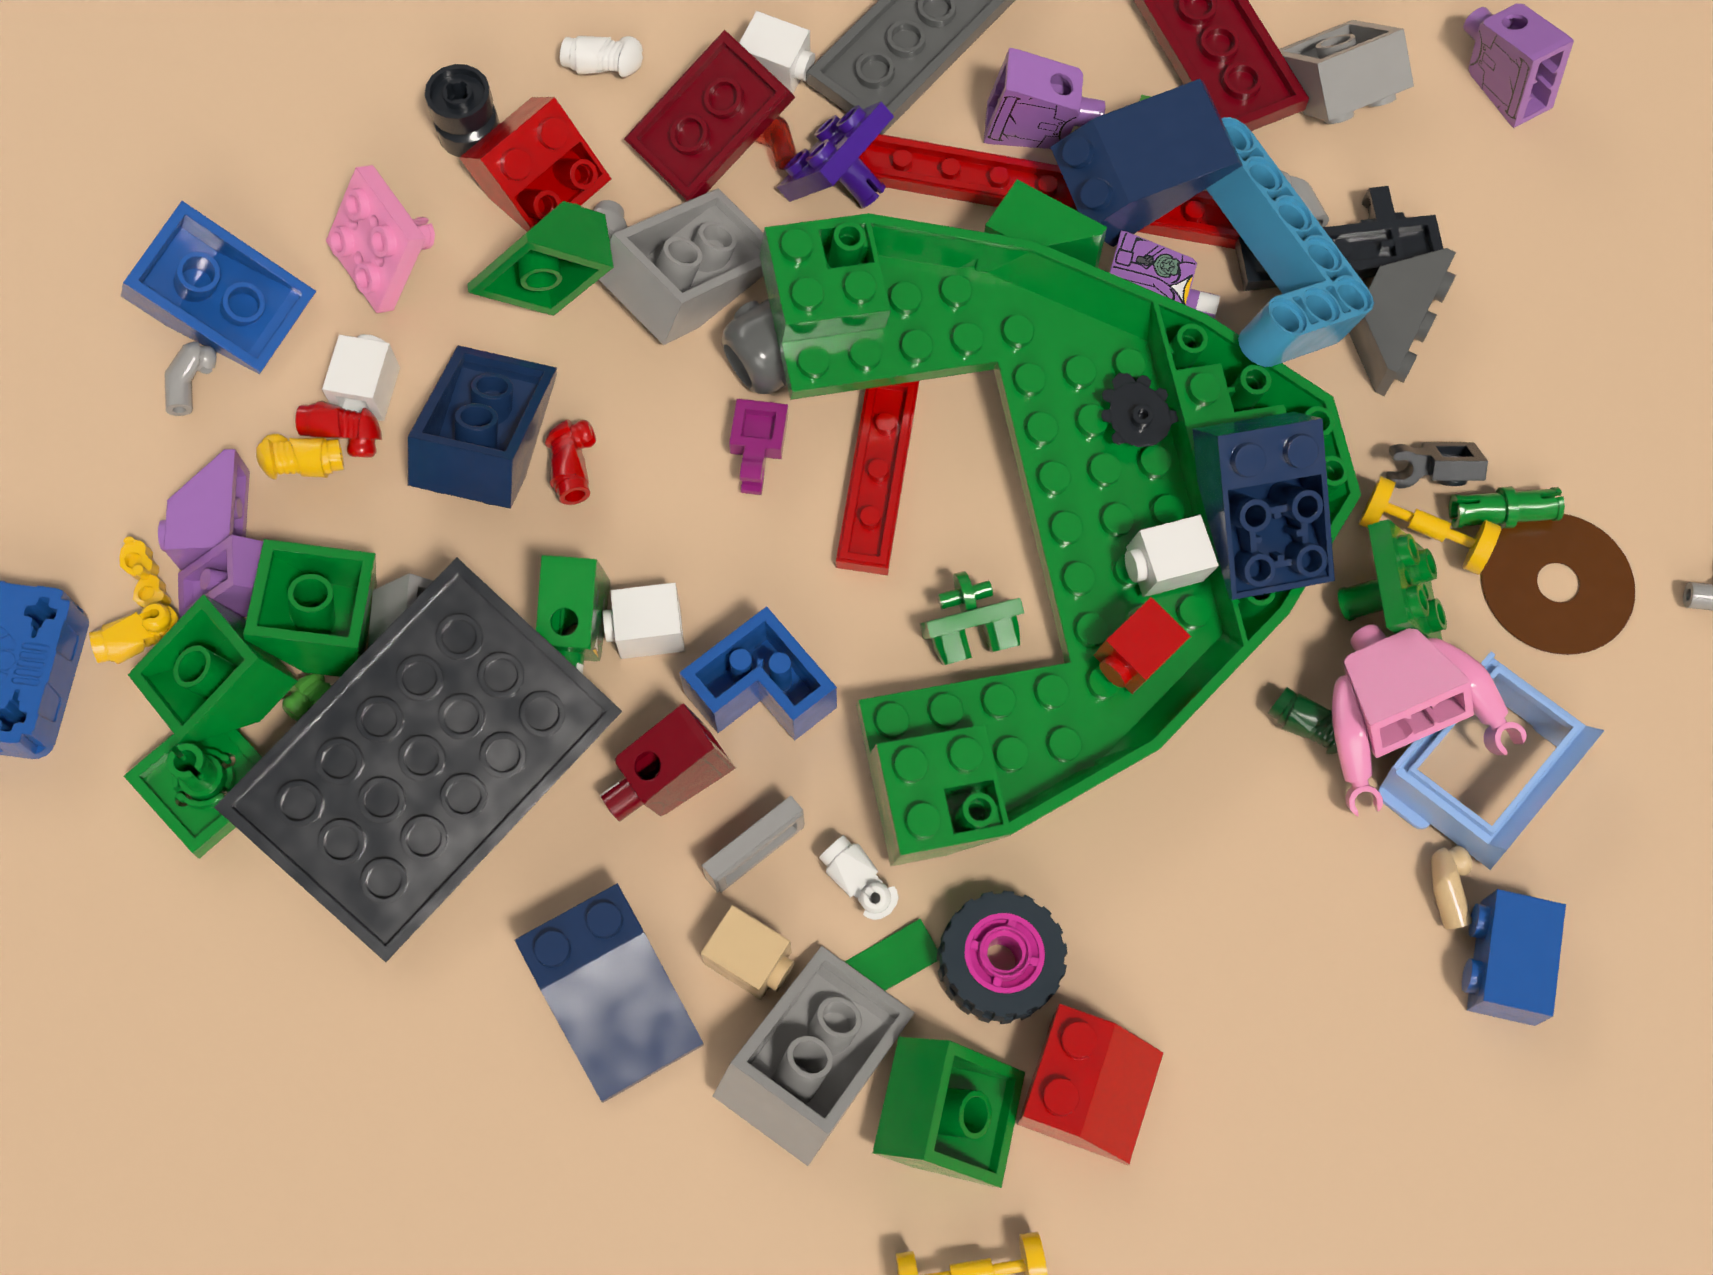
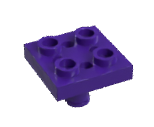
M881 101L864 109L857 105L841 119L837 115L832 116L816 131L817 143L809 151L807 149L801 150L787 163L784 169L788 175L776 188L791 202L830 188L839 180L859 202L861 208L869 206L879 197L876 192L878 191L879 194L883 193L886 186L878 180L859 156L894 118V115Z

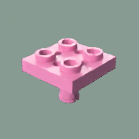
M370 165L355 168L326 242L375 312L382 313L394 311L421 249L426 250L433 246L435 232L432 223L427 224L428 218L422 216L412 219L376 168Z

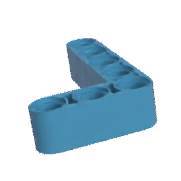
M1223 117L1221 118L1243 166L1209 186L1206 190L1282 292L1281 295L1272 298L1240 332L1238 337L1239 346L1249 360L1263 367H1272L1337 344L1373 309L1374 301L1369 289L1251 130L1237 119Z

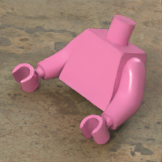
M1377 625L1364 626L1353 634L1351 645L1356 652L1347 655L1343 660L1345 675L1340 676L1335 682L1332 697V723L1344 780L1352 784L1345 797L1346 805L1356 816L1359 815L1355 806V799L1359 793L1371 792L1373 804L1377 812L1380 811L1383 805V798L1380 792L1369 785L1368 781L1373 774L1371 750L1376 758L1474 716V713L1482 724L1489 725L1484 733V744L1490 753L1507 755V750L1501 743V734L1504 730L1509 733L1510 739L1514 744H1523L1527 736L1525 729L1518 723L1506 721L1505 716L1508 714V709L1489 672L1481 663L1461 649L1438 638H1426L1419 630L1411 628L1386 638Z

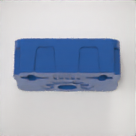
M0 581V755L40 759L47 756L56 744L89 627L87 614L63 590Z

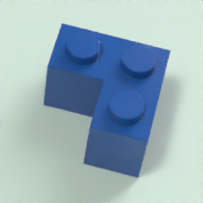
M767 606L679 672L684 694L717 733L721 732L761 701L795 741L837 708V687Z

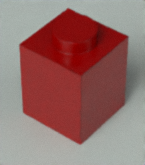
M1150 597L1102 644L1093 656L1100 662L1099 666L1102 673L1111 683L1121 688L1125 687L1133 694L1191 636Z

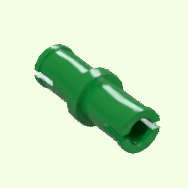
M1512 486L1498 487L1495 493L1455 494L1450 497L1449 518L1452 519L1451 524L1454 528L1482 525L1485 520L1501 526V529L1514 528L1517 522L1559 521L1564 515V496L1555 498V496H1560L1562 493L1559 487L1515 491Z

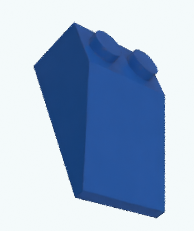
M181 201L124 280L121 297L165 326L204 346L212 347L215 352L260 374L308 305L316 290L184 201Z

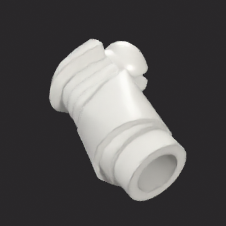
M625 36L616 42L611 40V37H565L560 49V62L562 66L577 71L578 75L616 71L619 72L621 77H627L641 67L643 49L641 43L631 36Z
M844 835L841 836L819 857L827 866L826 874L849 897L854 895L858 898V901L865 909L863 914L865 917L878 920L891 914L899 898L895 886L887 888L876 875L878 870L859 844H851Z

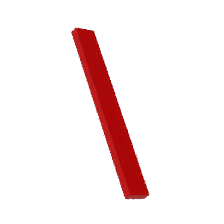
M879 134L859 156L878 180L884 183L886 188L998 207L1018 179L1078 211L1058 165ZM1201 191L1138 231L1140 233L1235 249L1238 237H1241L1208 191Z

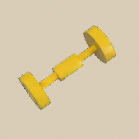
M1382 476L1379 477L1360 517L1359 525L1368 528V525L1379 522L1383 512L1409 522L1407 528L1440 542L1447 538L1468 547L1469 550L1463 563V569L1477 575L1482 572L1497 543L1501 526L1485 520L1474 538L1451 529L1450 522L1417 508L1414 512H1410L1389 503L1396 482Z
M1037 1231L1019 1235L1020 1260L992 1264L991 1258L953 1263L949 1264V1271L924 1275H1006L1024 1272V1275L1048 1274L1042 1241ZM914 1251L895 1253L898 1275H918Z

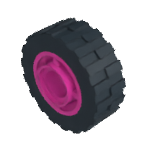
M1003 890L1000 894H993V891L983 893L979 899H970L964 903L962 908L955 912L940 938L941 943L937 950L936 961L940 963L938 975L940 982L943 981L947 988L945 992L950 1000L954 999L961 1006L960 1010L967 1015L971 1013L979 1017L980 1021L987 1023L992 1020L1000 1021V1024H1009L1015 1019L1020 1018L1024 1020L1038 1009L1040 1010L1060 987V980L1065 976L1067 965L1064 964L1065 956L1068 954L1067 944L1063 943L1061 937L1063 931L1059 923L1056 924L1050 915L1052 913L1045 906L1040 907L1034 903L1035 899L1027 895L1023 897L1014 895L1013 891ZM993 945H1003L1010 949L1015 957V967L1010 970H1000L994 967L988 958V948Z

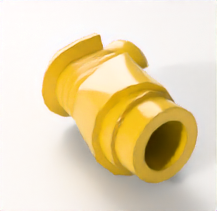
M270 434L263 438L256 448V458L260 468L269 478L277 480L278 474L298 473L302 477L328 478L329 474H333L334 471L344 470V460L339 439L327 441L325 438H289L290 441H288L283 435Z
M151 603L146 605L140 614L135 612L129 616L102 625L100 630L89 632L96 661L98 663L111 661L121 664L144 652L146 647H150L152 644L156 645L178 622L179 619L174 609L169 605Z

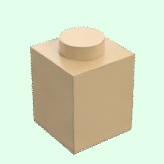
M733 905L700 953L706 966L762 1000L769 988L776 992L781 988L795 963L789 959L792 953L790 940Z

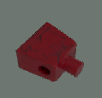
M683 703L616 756L614 761L625 777L600 794L609 811L619 822L642 805L662 816L736 768L708 727Z

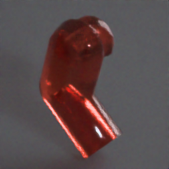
M780 116L755 141L770 148L775 167L779 170H785L784 168L787 163L797 154L790 127L786 120Z

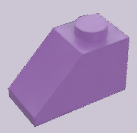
M224 449L167 500L166 520H161L158 525V541L161 550L167 553L180 570L189 566L230 535L246 537L250 471L235 449Z
M230 535L178 573L179 619L203 594L241 617H247L263 541Z

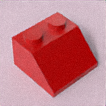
M1059 1004L1052 1016L1017 1125L1129 1165L1163 1052L1116 1023Z

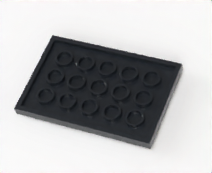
M456 557L214 808L383 961L387 962L622 713V710Z

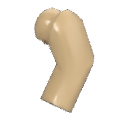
M1454 846L1449 850L1442 847L1431 858L1434 896L1444 929L1461 928L1472 923V917L1460 876L1468 875L1471 872L1472 860L1468 851L1462 846Z

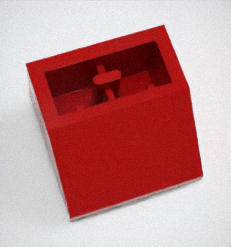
M531 97L459 157L488 198L527 232L561 202L566 201L581 206L612 179L555 97Z

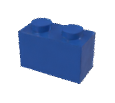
M1500 889L1495 890L1483 899L1480 904H1475L1471 912L1472 923L1469 924V936L1476 938L1473 959L1469 958L1467 960L1462 975V991L1469 993L1466 1011L1536 1026L1554 1016L1566 904Z

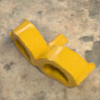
M127 536L123 540L125 544L121 548L119 558L120 567L133 578L139 580L134 589L133 600L142 608L151 603L170 605L171 597L166 594V584L157 577L159 566L152 559L153 552L151 548L142 541L136 540L132 536Z

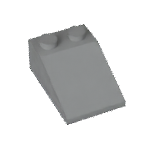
M718 188L613 233L610 246L614 268L599 280L665 345L701 327L764 276L759 256L763 232Z
M821 946L732 1060L713 1097L808 1166L915 1012Z

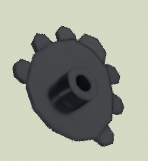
M1118 373L1112 380L1114 390L1105 389L1102 393L1103 400L1110 403V409L1103 410L1101 417L1104 422L1112 423V428L1116 431L1112 435L1113 443L1117 445L1123 443L1137 447L1156 445L1168 435L1171 425L1178 422L1177 412L1169 410L1168 404L1165 402L1169 396L1167 390L1159 388L1154 391L1149 388L1151 380L1148 376L1141 375L1135 381L1129 373Z

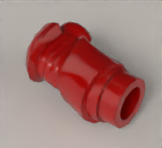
M318 401L310 405H300L296 411L295 423L300 436L349 439L347 452L351 457L372 458L377 452L375 440H382V431L377 418L367 408H364L362 412L345 410L341 406L325 401Z
M567 419L553 428L545 441L546 446L551 449L552 453L550 484L558 494L560 502L566 505L581 503L590 496L588 474L582 449L592 447L596 443V435L591 423L587 420H580L576 424H572Z

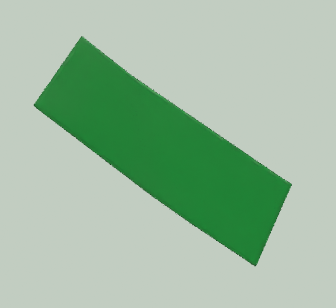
M918 919L846 960L845 963L886 991L937 962L938 949L922 920Z

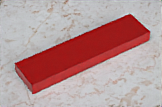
M919 381L868 388L865 391L836 558V568L888 576Z

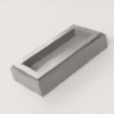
M789 796L702 864L705 879L717 893L719 891L722 893L804 828L803 809L792 796Z

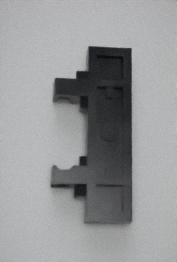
M1389 186L1372 187L1367 190L1362 200V205L1368 208V219L1360 220L1356 224L1323 227L1360 278L1375 276L1380 266L1444 249L1436 214L1406 218L1404 212L1395 213ZM1238 237L1235 250L1244 291L1277 288L1244 240Z

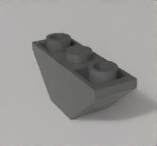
M1445 248L1379 267L1369 287L1374 301L1373 309L1349 332L1375 393L1385 397L1394 379L1404 383L1417 357V354L1409 351L1414 339L1422 343L1424 342L1437 314L1428 311L1433 299L1441 303L1444 301L1456 277L1455 274L1447 271L1456 254L1455 251Z

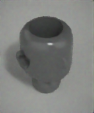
M769 298L760 304L758 301H750L738 309L734 319L725 327L722 335V346L732 368L742 382L752 392L770 394L787 386Z

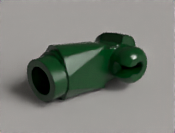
M1287 687L1268 714L1277 719V722L1282 725L1281 730L1304 738H1310L1312 741H1316L1320 745L1322 744L1325 748L1327 747L1326 754L1338 753L1334 737L1332 711L1300 693H1295Z

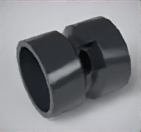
M453 64L443 67L430 77L425 88V99L439 141L449 154L461 157L500 124L486 76L477 68L467 64Z

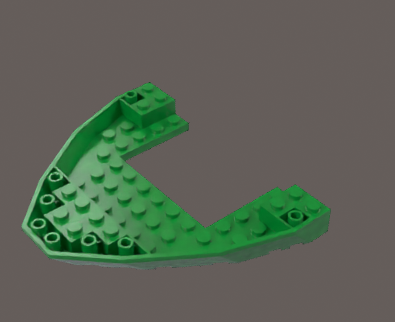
M870 213L764 228L759 256L790 400L994 370L1064 664L858 700L856 708L890 866L947 856L1009 837L1161 749L1290 614L1305 587L1235 600L1229 599L1197 483L1193 429L1290 412L1322 418L1333 543L1361 497L1334 397L1283 363L1272 367H1263L1255 364L1242 352L1238 341L1239 335L1208 314L1034 240ZM1118 373H1129L1135 381L1141 375L1148 376L1151 380L1149 388L1154 391L1159 388L1167 390L1169 396L1165 402L1168 404L1169 410L1177 412L1178 422L1171 425L1168 435L1156 445L1137 447L1128 443L1120 445L1113 443L1112 435L1116 431L1112 428V423L1104 422L1101 417L1103 410L1110 409V403L1103 400L1102 393L1105 389L1114 390L1112 380ZM1201 515L1219 566L1203 582L1143 597L1138 582L1134 583L1130 579L1126 569L1125 553L1127 545L1140 530ZM1152 597L1191 637L1138 690L1131 694L1125 687H1118L1105 677L1100 669V662L1093 655L1126 620Z

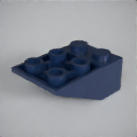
M1290 412L1194 428L1193 440L1197 483L1229 599L1235 600L1335 581L1322 418Z

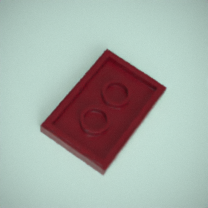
M724 30L624 140L687 201L706 194L795 99V96Z

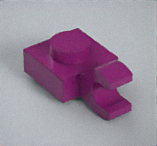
M736 399L729 447L730 454L743 455L740 469V480H742L741 493L762 495L766 458L782 460L789 415L788 404Z

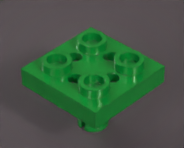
M1389 519L1368 525L1377 579L1338 589V601L1343 616L1346 620L1352 621L1358 617L1384 611L1386 628L1397 634L1411 628L1419 630L1426 638L1442 640L1441 631L1446 630L1447 619L1438 598L1434 599L1431 581L1437 579V568L1432 553L1428 548L1424 549L1415 542L1410 533L1406 534Z
M237 729L191 744L179 741L175 734H173L127 772L124 778L184 845L200 859L236 828L214 807L224 798V794H227L257 764L262 756ZM230 757H235V764L225 769L222 763L230 764L232 762ZM185 795H189L192 799L187 798ZM179 801L186 803L187 806H179Z

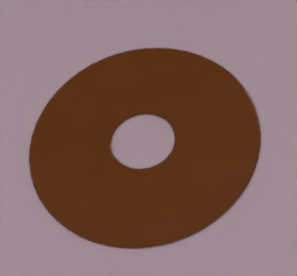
M1564 514L1563 518L1559 521L1517 522L1514 528H1503L1500 531L1493 552L1481 572L1482 587L1486 601L1499 623L1518 640L1548 653L1562 655L1581 654L1606 645L1623 630L1632 614L1635 603L1634 576L1621 548L1599 527L1584 519ZM1552 563L1563 564L1571 568L1579 580L1577 595L1566 602H1555L1545 597L1537 583L1540 570Z

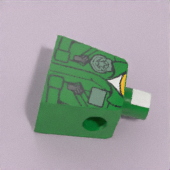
M542 555L536 631L583 674L584 661H600L604 638L603 610H607L610 579L597 559ZM578 625L572 634L564 636L565 631L569 627Z

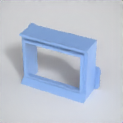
M1490 652L1481 664L1492 677L1506 707L1531 724L1537 733L1557 747L1496 822L1491 826L1418 770L1456 723L1413 742L1392 766L1378 789L1383 798V804L1413 827L1425 829L1431 824L1458 846L1465 848L1471 856L1489 870L1503 856L1605 731L1584 725L1494 659L1495 654L1493 652Z

